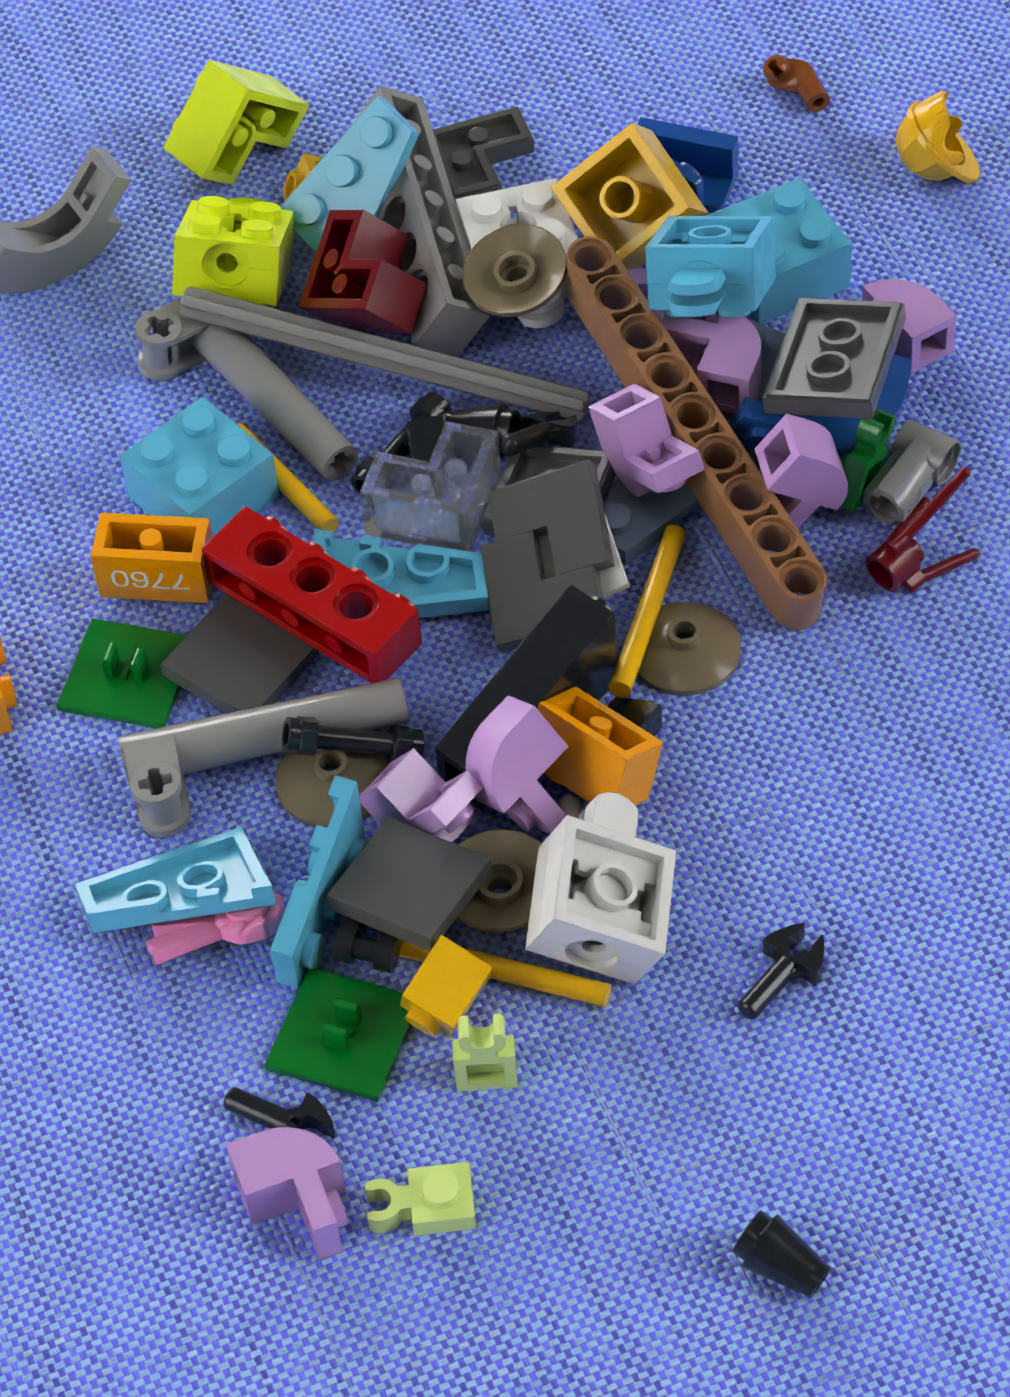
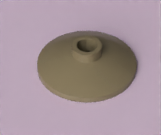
M528 224L505 226L484 236L471 249L463 266V285L472 303L486 313L501 317L525 315L541 308L558 293L567 274L566 254L560 241L552 233L541 227ZM524 277V278H522V279L519 280V281L513 282V281L516 280L517 278Z
M677 602L663 605L660 608L637 676L648 686L666 694L690 696L711 691L727 681L738 666L741 655V641L738 631L727 616L710 606L694 602Z
M317 749L314 756L297 755L295 752H287L280 761L276 772L277 795L284 809L296 820L312 827L320 825L328 828L334 812L333 799L328 796L334 776L337 775L357 781L360 795L388 766V761L385 755L326 749ZM337 767V769L333 771L325 770L327 768ZM360 803L362 819L364 820L371 814Z
M500 829L475 834L458 844L491 858V873L457 919L474 929L494 933L510 932L528 926L538 849L542 843L525 833ZM499 888L509 890L505 893H492Z

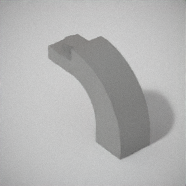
M93 146L90 148L65 193L48 210L34 218L20 222L0 221V293L34 291L79 271L98 256L118 233L123 224L113 211L130 184L131 178L107 149Z

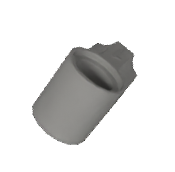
M913 419L907 420L893 441L889 459L864 490L863 504L869 507L876 519L892 525L897 521L904 522L933 483L940 486L950 477L960 456L961 442Z

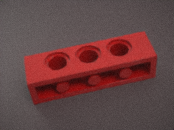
M244 506L201 548L208 583L370 683L388 680L422 645L418 609L408 598L399 593H389L373 583L362 570L356 567L348 568L331 558L319 544L312 541L306 543L288 532L272 516L263 517L247 506Z

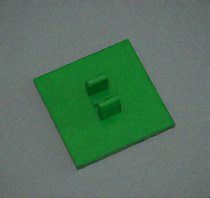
M92 618L56 705L57 710L151 728L165 727L181 686L162 676L161 663L187 635Z
M308 968L264 1064L265 1069L379 1102L411 1028V1024L405 1019L408 1011L400 1006L403 993L321 969Z

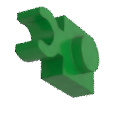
M876 408L873 419L861 418L856 432L855 449L852 452H845L840 459L848 482L847 496L841 507L853 512L863 504L864 490L885 463L889 446L885 445L892 432L895 415Z

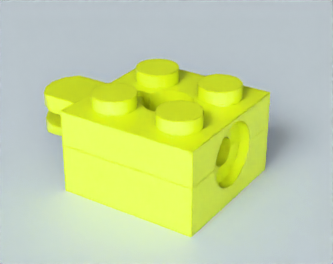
M205 196L198 200H191L174 235L172 295L182 296L187 287L193 286L261 305L277 306L291 270L294 212L281 209L280 205L273 202L247 197L230 198L227 200L218 196Z

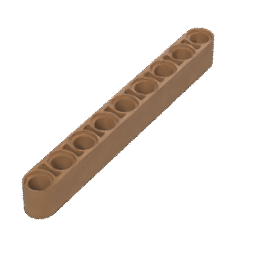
M587 236L575 240L569 246L567 252V274L564 291L568 300L624 387L626 388L635 383L661 397L672 436L699 450L705 470L687 478L686 483L773 618L781 626L792 630H802L811 627L820 617L827 585V575L824 568L774 492L767 490L763 475L655 311L649 310V303L613 247L599 237ZM792 592H798V593H802V594H804V595H797V594L792 593Z

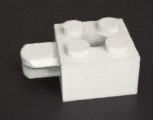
M557 178L456 199L457 210L470 251L484 236L499 228L516 224H528L541 227L552 233L560 241L567 258L569 246L578 238L570 215L551 189V186L558 182ZM516 211L517 216L511 219L510 212ZM524 277L517 278V279L514 280L513 282L519 281V280H521V279L524 278ZM564 283L558 293L547 304L533 312L517 316L521 323L527 327L546 328L558 322L563 316L564 298L567 297L564 291Z
M612 792L598 794L580 813L579 818L567 815L539 846L525 950L636 984L666 952L676 850L636 838L638 809L628 798Z

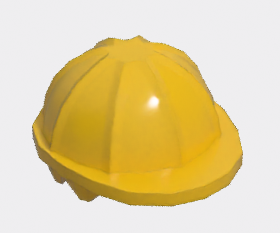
M942 90L922 101L911 103L896 135L897 151L901 161L907 166L908 170L927 180L940 181L952 176L967 184L978 180L980 176L978 162L970 147L958 133L961 129L962 121L957 116L948 115L945 102L949 96L948 92Z

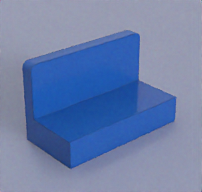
M640 117L637 125L652 130L672 159L678 163L686 162L698 171L703 179L704 205L707 212L712 214L724 209L738 175V136Z

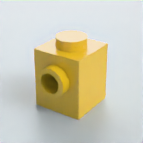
M441 935L402 994L400 1006L408 1011L405 1019L415 1028L431 1037H436L440 1031L451 1038L458 1028L459 1017L467 1014L489 980L493 967Z

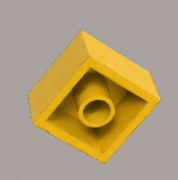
M634 123L629 124L551 186V189L584 237H599L607 241L613 247L627 270L638 269L646 263L645 247L668 216H706L709 214L653 131Z

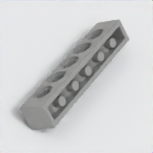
M380 85L360 115L379 96L385 98L419 132V136L394 191L389 192L378 216L379 219L408 235L399 269L427 284L420 303V312L414 322L410 335L415 346L459 357L491 315L472 303L463 285V266L470 248L422 98Z

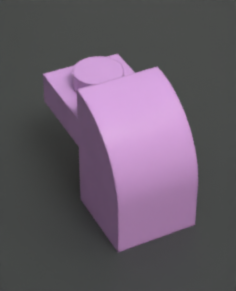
M899 279L880 280L863 286L862 301L901 302L905 304L906 320L894 354L912 358L910 374L954 352L956 315L931 290L920 284Z
M665 312L661 322L692 369L697 372V377L720 411L734 414L745 397L758 399L762 386L761 339L757 329L744 316L738 318L720 316L718 322L713 323L695 317H670Z
M634 383L588 406L599 442L607 459L621 482L636 497H640L650 491L658 494L660 492L676 490L687 482V478L705 470L699 450L672 436L661 397Z
M786 413L754 450L767 490L774 492L798 529L819 506L838 510L847 496L848 482L831 433L819 423Z
M507 696L475 731L467 750L466 771L468 770L484 787L475 796L478 802L502 813L506 812L517 825L526 831H530L535 827L551 834L567 815L537 779L569 746L534 705Z
M413 748L393 760L359 795L362 806L380 825L388 817H391L453 842L477 817L474 813L475 809L469 802L484 787L468 770L445 782Z
M278 1127L226 1143L232 1172L252 1225L300 1209L319 1260L343 1252L339 1228L348 1225V1220L339 1194L346 1192L341 1161L334 1149L324 1139L303 1129Z

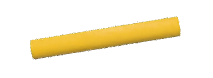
M243 423L237 424L268 449ZM273 454L279 491L317 529L334 532L339 525V519Z

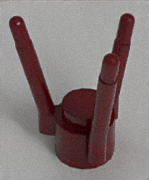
M968 467L961 468L931 500L927 497H922L904 522H900L884 543L866 557L865 564L869 574L882 588L894 592L903 585L910 593H913L925 582L978 558L979 550L971 548L920 570V563L924 560V552L913 539L970 476L971 470Z

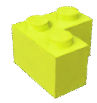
M209 59L204 70L198 76L195 87L180 116L175 120L172 131L163 148L199 177L233 185L256 141L287 149L310 105L271 75Z

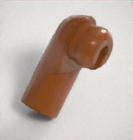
M778 54L772 55L765 61L763 74L773 88L800 95L811 112H819L828 106L830 96L815 70L808 62L785 58L783 55Z

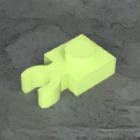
M493 1014V1023L482 1028L470 1025L468 1015L459 1017L458 1039H452L457 1092L518 1088L514 1035L506 1036L505 1019L502 1014Z
M469 1162L407 1169L409 1185L398 1186L387 1179H374L364 1184L367 1202L386 1201L390 1204L382 1211L367 1212L369 1230L372 1232H389L398 1227L402 1221L412 1220L414 1236L477 1229Z

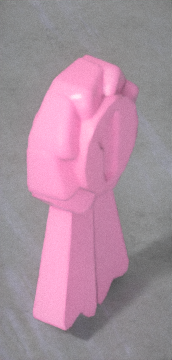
M274 893L277 905L151 924L154 938L146 941L148 951L152 954L154 963L157 965L219 940L240 945L266 940L277 933L283 917L285 905L282 896Z

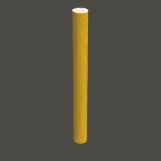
M668 525L664 530L611 678L609 691L617 697H628L632 691L686 537L685 530L678 525Z
M403 941L400 949V957L424 962L430 953ZM464 948L493 967L489 979L601 1007L607 1006L611 993V984Z

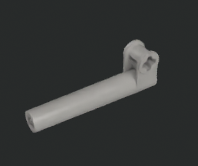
M182 296L157 310L147 312L139 317L135 324V333L138 341L142 344V350L138 355V368L144 376L156 381L169 380L207 360L328 481L338 480L348 474L354 467L358 458L357 449L247 334L183 317L180 314Z
M401 678L120 736L119 743L131 794L136 801L138 817L143 830L149 835L160 838L173 836L186 828L191 819V809L184 775L284 752L281 739L286 717H315L319 722V726L371 731L410 722Z

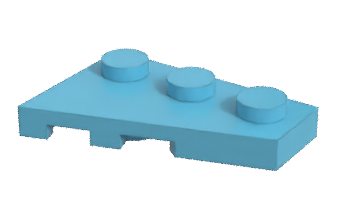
M377 96L280 206L281 209L294 212L293 229L315 252L317 251L330 210H365L378 218L389 192L394 191L419 136V132L385 98Z
M313 528L315 543L319 544L331 558L348 568L356 567L362 570L373 583L389 593H399L408 598L418 609L419 618L489 611L482 553L417 544L411 549L382 545V538L361 536L360 542L333 538V531Z
M337 775L334 776L328 792V796L333 799L334 812L328 828L316 825L309 844L311 848L308 863L309 879L308 881L299 879L295 882L270 949L276 982L299 988L308 968L315 969L318 966L325 948L324 935L331 921L337 922L342 917L341 914L328 909V892L369 842L365 838L357 781Z
M242 827L75 884L80 903L93 933L277 905L272 885Z

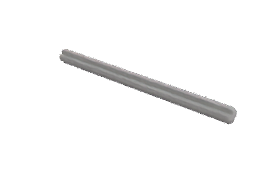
M193 286L187 287L181 298L180 314L185 318L542 413L559 411L560 418L564 419L576 415L577 422L583 420L588 409L589 393L581 389Z

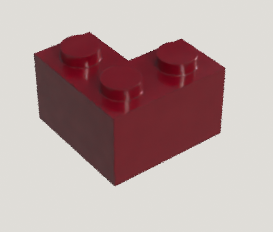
M330 210L298 308L324 322L362 332L411 334L414 322L420 312V303L427 284L399 269L408 235L365 210Z

